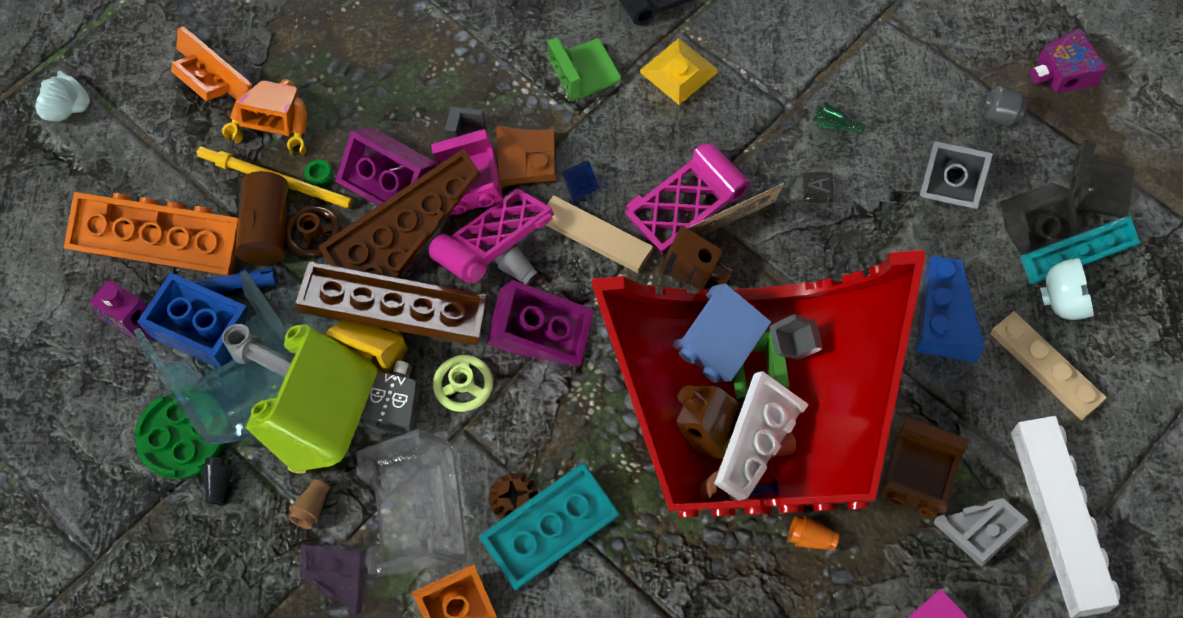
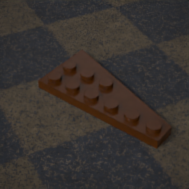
M463 148L318 247L330 266L399 278L481 176V173Z

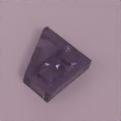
M314 543L302 544L299 577L311 586H317L321 593L329 599H337L348 607L347 612L357 615L362 613L366 550Z

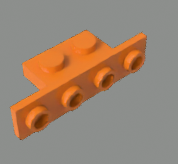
M184 26L178 28L176 49L186 57L172 62L171 71L200 97L208 101L229 93L233 98L237 99L239 94L252 89V84L188 29Z

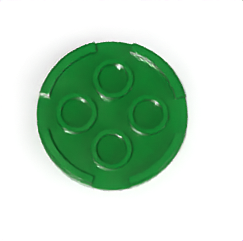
M185 389L165 397H158L146 407L136 424L134 434L136 435L135 443L138 457L151 472L166 479L180 480L201 474L202 465H205V459L208 457H220L226 447L229 425L225 412L216 400L198 390Z

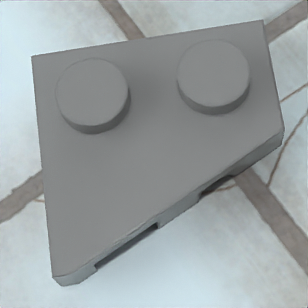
M1004 498L990 501L984 506L975 505L964 508L963 512L946 517L944 514L938 515L934 520V524L981 567L1027 526L1028 519Z

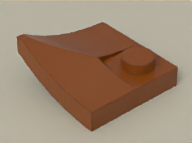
M496 126L498 173L501 187L556 181V135L554 129L523 130Z

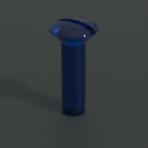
M774 478L768 484L756 485L750 495L772 493L778 497L779 484L777 479Z

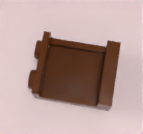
M907 417L901 428L879 495L885 497L886 501L893 505L910 506L917 509L919 514L929 518H935L938 515L944 514L948 508L950 492L969 439Z

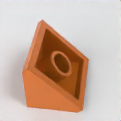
M474 564L412 592L423 618H497Z

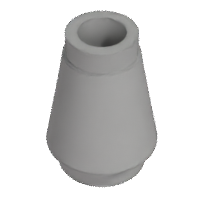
M512 246L494 259L500 270L523 282L525 285L531 284L538 275V272L518 246Z

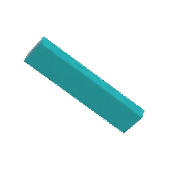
M1130 215L1023 254L1020 258L1029 284H1034L1045 280L1049 270L1058 263L1079 258L1081 264L1085 265L1138 245L1140 241Z

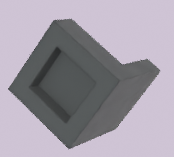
M451 106L445 126L447 140L479 130H486L487 125L484 111Z
M791 315L770 326L775 352L779 356L801 360L823 349L816 320L799 315Z

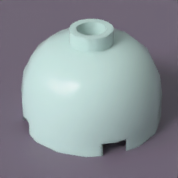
M1079 258L1056 264L1049 270L1046 276V287L1040 288L1044 306L1051 304L1054 313L1063 319L1080 320L1094 316L1085 274Z

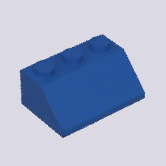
M170 272L137 322L149 337L225 371L232 360V356L222 341V335L228 327L234 324L245 325L248 308L246 305Z

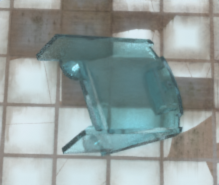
M245 270L240 273L243 291L258 313L246 321L245 325L251 334L261 339L262 345L293 360L296 353H291L284 347L285 335L287 333L286 328ZM140 327L134 330L143 354L171 395L175 405L205 444L229 443L253 436L245 428L251 416V410L258 402L277 397L284 381L283 376L254 361L247 364H239L232 360L198 379L192 368L183 361H173L164 366Z

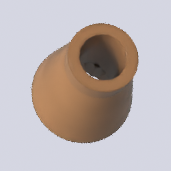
M314 479L310 486L290 506L289 510L291 512L288 518L299 527L311 529L313 524H317L326 495L330 489L329 486L320 480Z

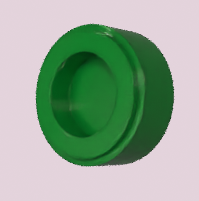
M317 159L306 165L304 177L307 183L325 188L333 181L334 172L327 161Z

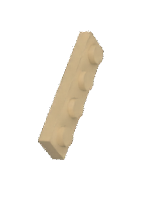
M1015 311L992 329L990 334L1081 421L1106 400L1107 397Z

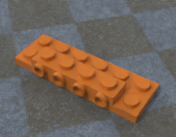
M74 192L64 249L226 276L233 274L236 258L238 218L211 214L212 209L201 206H194V211L184 209V204L167 201V206L157 205L158 200L140 197V201L135 202L130 201L131 196L113 193V197L110 198Z

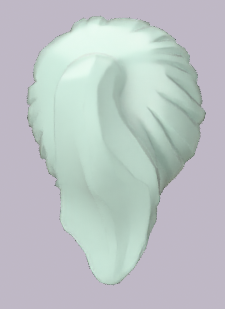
M59 70L57 77H50V79L42 81L40 95L37 97L35 107L37 114L42 119L60 122L67 119L73 113L84 112L90 104V99L83 87L73 77Z

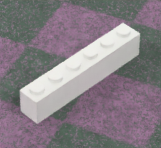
M1056 416L1018 422L1011 432V436L1070 618H1078L1110 612L1120 604V591L1117 583L1111 580L1108 571L1109 559L1107 553L1100 547L1098 542L1097 523L1089 515L1086 506V491L1083 486H1079L1076 477L1077 465L1074 457L1069 455L1066 447V432L1062 426H1059Z

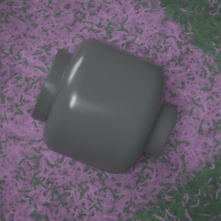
M996 86L991 92L984 94L980 107L984 109L986 120L1003 126H1011L1015 122L1021 121L1026 111L1027 102L1024 101L1020 91L1005 86Z

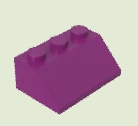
M369 126L350 132L335 182L379 206L437 167L438 163Z

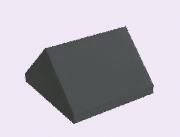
M934 140L926 161L919 197L977 209L993 152Z

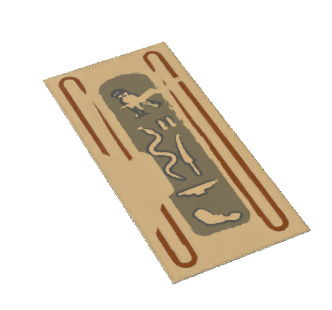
M784 183L694 224L687 229L701 237L776 202Z

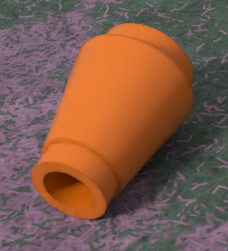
M805 515L802 518L797 516L793 518L788 534V541L795 543V547L834 551L839 540V532L833 531Z

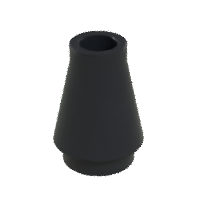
M208 457L205 459V465H202L205 503L224 504L225 495L234 467H231V459L221 457Z

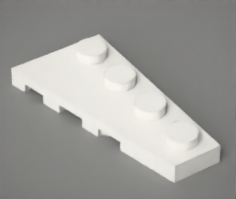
M763 371L755 373L714 484L739 501L747 499L766 471L767 462L771 456L777 454L781 448L780 443L784 436L792 431L796 425V418L805 411L809 404Z

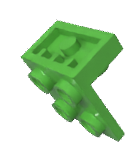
M558 37L547 41L549 61L571 101L621 81V76L600 39H594L572 49H568L567 46L563 47Z

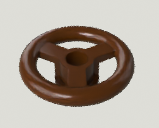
M310 206L300 209L286 223L285 243L296 255L308 258L321 256L323 254L319 247L310 249L313 240L323 234L332 233L330 236L332 238L341 231L339 219L332 211L324 207ZM317 215L326 217L330 223L322 225ZM295 225H297L299 232L303 236L300 246L294 242L292 236Z

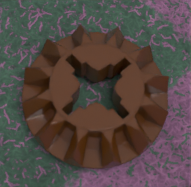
M509 472L507 475L497 477L496 482L490 487L489 505L493 513L501 520L517 509L514 508L510 499H504L505 496L510 495L511 486H514L517 493H522V496L517 497V508L539 494L534 480L527 477L523 472L521 474Z

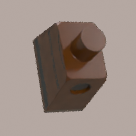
M681 226L668 250L660 272L698 289H704L708 279L719 284H727L733 270L717 263L723 252L719 247L686 227Z
M687 385L683 387L678 393V400L683 404L677 419L678 428L700 459H723L743 405L717 386L693 387Z

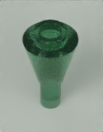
M826 101L823 106H817L812 121L816 122L815 128L846 129L863 135L866 124L849 119L847 115Z

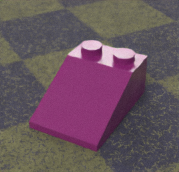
M511 280L499 291L486 345L516 355L580 366L594 310Z

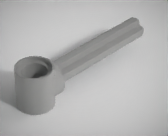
M234 324L228 327L222 335V341L236 363L247 364L254 361L285 378L292 360L262 345L261 339L251 334L246 325Z

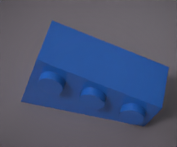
M931 255L924 272L915 352L977 362L985 346L962 260Z

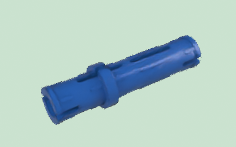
M275 267L256 271L245 269L233 275L191 282L221 295L240 291L249 293L253 289L277 286L278 275Z

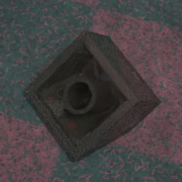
M1052 182L1000 201L1005 229L1020 255L1079 234L1073 192L1069 188Z

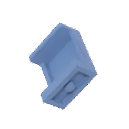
M724 283L711 287L706 295L710 300L682 339H677L673 344L679 350L678 354L683 360L690 364L695 363L703 370L702 375L713 383L732 381L771 323L764 315Z

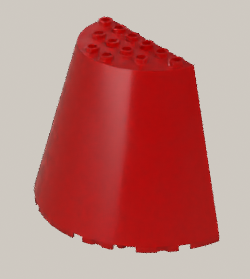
M925 249L890 252L889 256L882 261V264L869 268L870 276L865 277V271H858L843 275L842 281L836 282L829 278L809 283L733 289L771 321L764 333L771 332V325L791 315H799L817 321L823 345L822 350L801 360L785 357L790 385L789 391L809 404L805 411L798 415L795 420L796 425L790 432L796 440V452L791 455L769 459L766 464V471L749 497L740 501L737 499L734 501L727 499V492L716 486L717 493L711 498L704 501L700 497L699 488L701 482L709 475L719 471L723 459H700L677 426V419L683 408V404L678 400V393L687 385L693 387L717 386L736 400L733 379L730 382L713 383L702 375L703 370L695 363L690 364L683 360L678 354L679 350L673 346L677 339H682L710 300L706 297L709 289H699L698 293L687 294V289L665 287L663 288L662 295L656 294L655 286L639 285L638 282L632 281L625 276L592 279V287L669 511H678L679 518L699 517L698 511L712 510V516L736 515L735 509H745V514L764 515L772 514L771 508L779 507V513L804 512V506L812 505L814 511L836 510L835 504L848 503V509L869 508V501L876 500L925 262ZM765 351L751 352L743 363L747 390H749L755 373L763 371L768 375Z

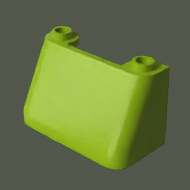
M296 325L290 327L285 335L284 347L289 352L296 354L277 397L262 400L255 404L245 427L293 472L329 467L342 460L348 451L378 372L377 367L370 359L308 325Z

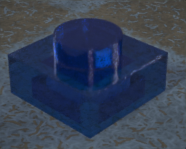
M587 160L561 172L569 194L574 200L600 188L591 164Z

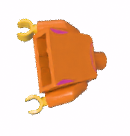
M287 79L282 80L280 83L260 81L251 90L238 95L230 116L232 122L224 125L222 128V134L228 141L231 135L236 144L243 140V133L239 126L285 136L294 133V136L287 142L291 155H293V148L297 145H301V155L304 156L306 154L307 148L302 140V135L306 132L307 111L304 101L299 98L298 89L293 82Z

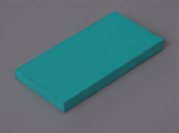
M582 462L479 535L478 538L516 591L621 514L587 465Z

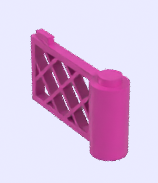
M713 143L699 145L692 154L693 159L645 197L642 198L638 195L626 205L628 209L625 211L626 216L662 255L669 250L677 235V229H680L681 226L688 228L710 218L729 202L733 203L739 200L751 186V182ZM690 172L698 178V186H681L682 178ZM665 191L676 192L675 204L659 203L660 195ZM680 192L697 193L696 205L679 204ZM701 193L714 194L718 201L711 206L700 205ZM642 209H654L653 221H641L636 214ZM658 209L675 210L674 221H657ZM695 211V218L690 223H677L678 212ZM656 228L673 229L672 237L662 244L656 237Z
M517 188L504 197L503 201L497 202L452 236L447 234L437 236L430 244L429 255L434 261L464 282L469 284L476 283L484 276L487 265L533 230L536 228L541 229L553 220L554 212L551 207ZM518 200L523 202L521 206L510 207ZM540 212L534 217H527V213ZM520 215V219L507 220L508 216ZM501 217L500 222L488 223L493 218ZM518 228L513 233L504 234L506 229ZM498 231V235L485 237L486 232ZM471 234H478V238L466 239ZM496 244L487 252L482 250L483 246Z

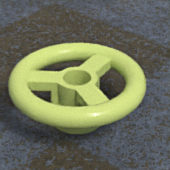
M458 355L446 360L437 369L433 379V391L437 400L447 409L456 412H467L480 407L489 398L493 389V375L490 368L484 361L471 355ZM470 365L477 367L483 374V389L474 384V375ZM451 369L448 374L450 384L442 387L443 377ZM460 379H467L463 384L458 383ZM459 391L462 393L469 392L477 398L469 402L458 403L450 400L447 396Z

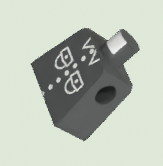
M396 361L391 374L377 372L358 425L414 438L421 391L417 381L409 379L413 368L410 364Z

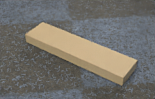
M554 195L547 204V206L552 208L554 216H552L553 220L547 223L546 226L636 273L640 272L653 252L652 245Z

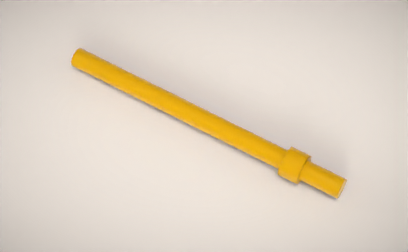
M202 146L197 150V157L214 162L217 167L226 170L231 168L246 174L257 171L273 172L287 180L289 189L347 209L352 207L353 198L234 158V155L222 150L216 152Z

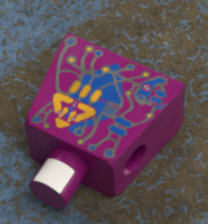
M1078 28L1045 46L1037 61L1038 66L1031 68L1030 76L1035 84L1048 81L1054 92L1062 93L1099 85L1107 67L1082 30Z
M107 281L91 299L89 304L102 321L144 345L150 337L138 322L132 323L131 318L135 314L139 319L147 305L134 294L112 281Z

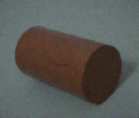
M257 171L251 172L242 178L235 254L238 259L245 263L260 266L279 263L284 257L289 183L279 174Z

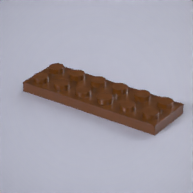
M308 262L295 303V312L477 346L486 295Z

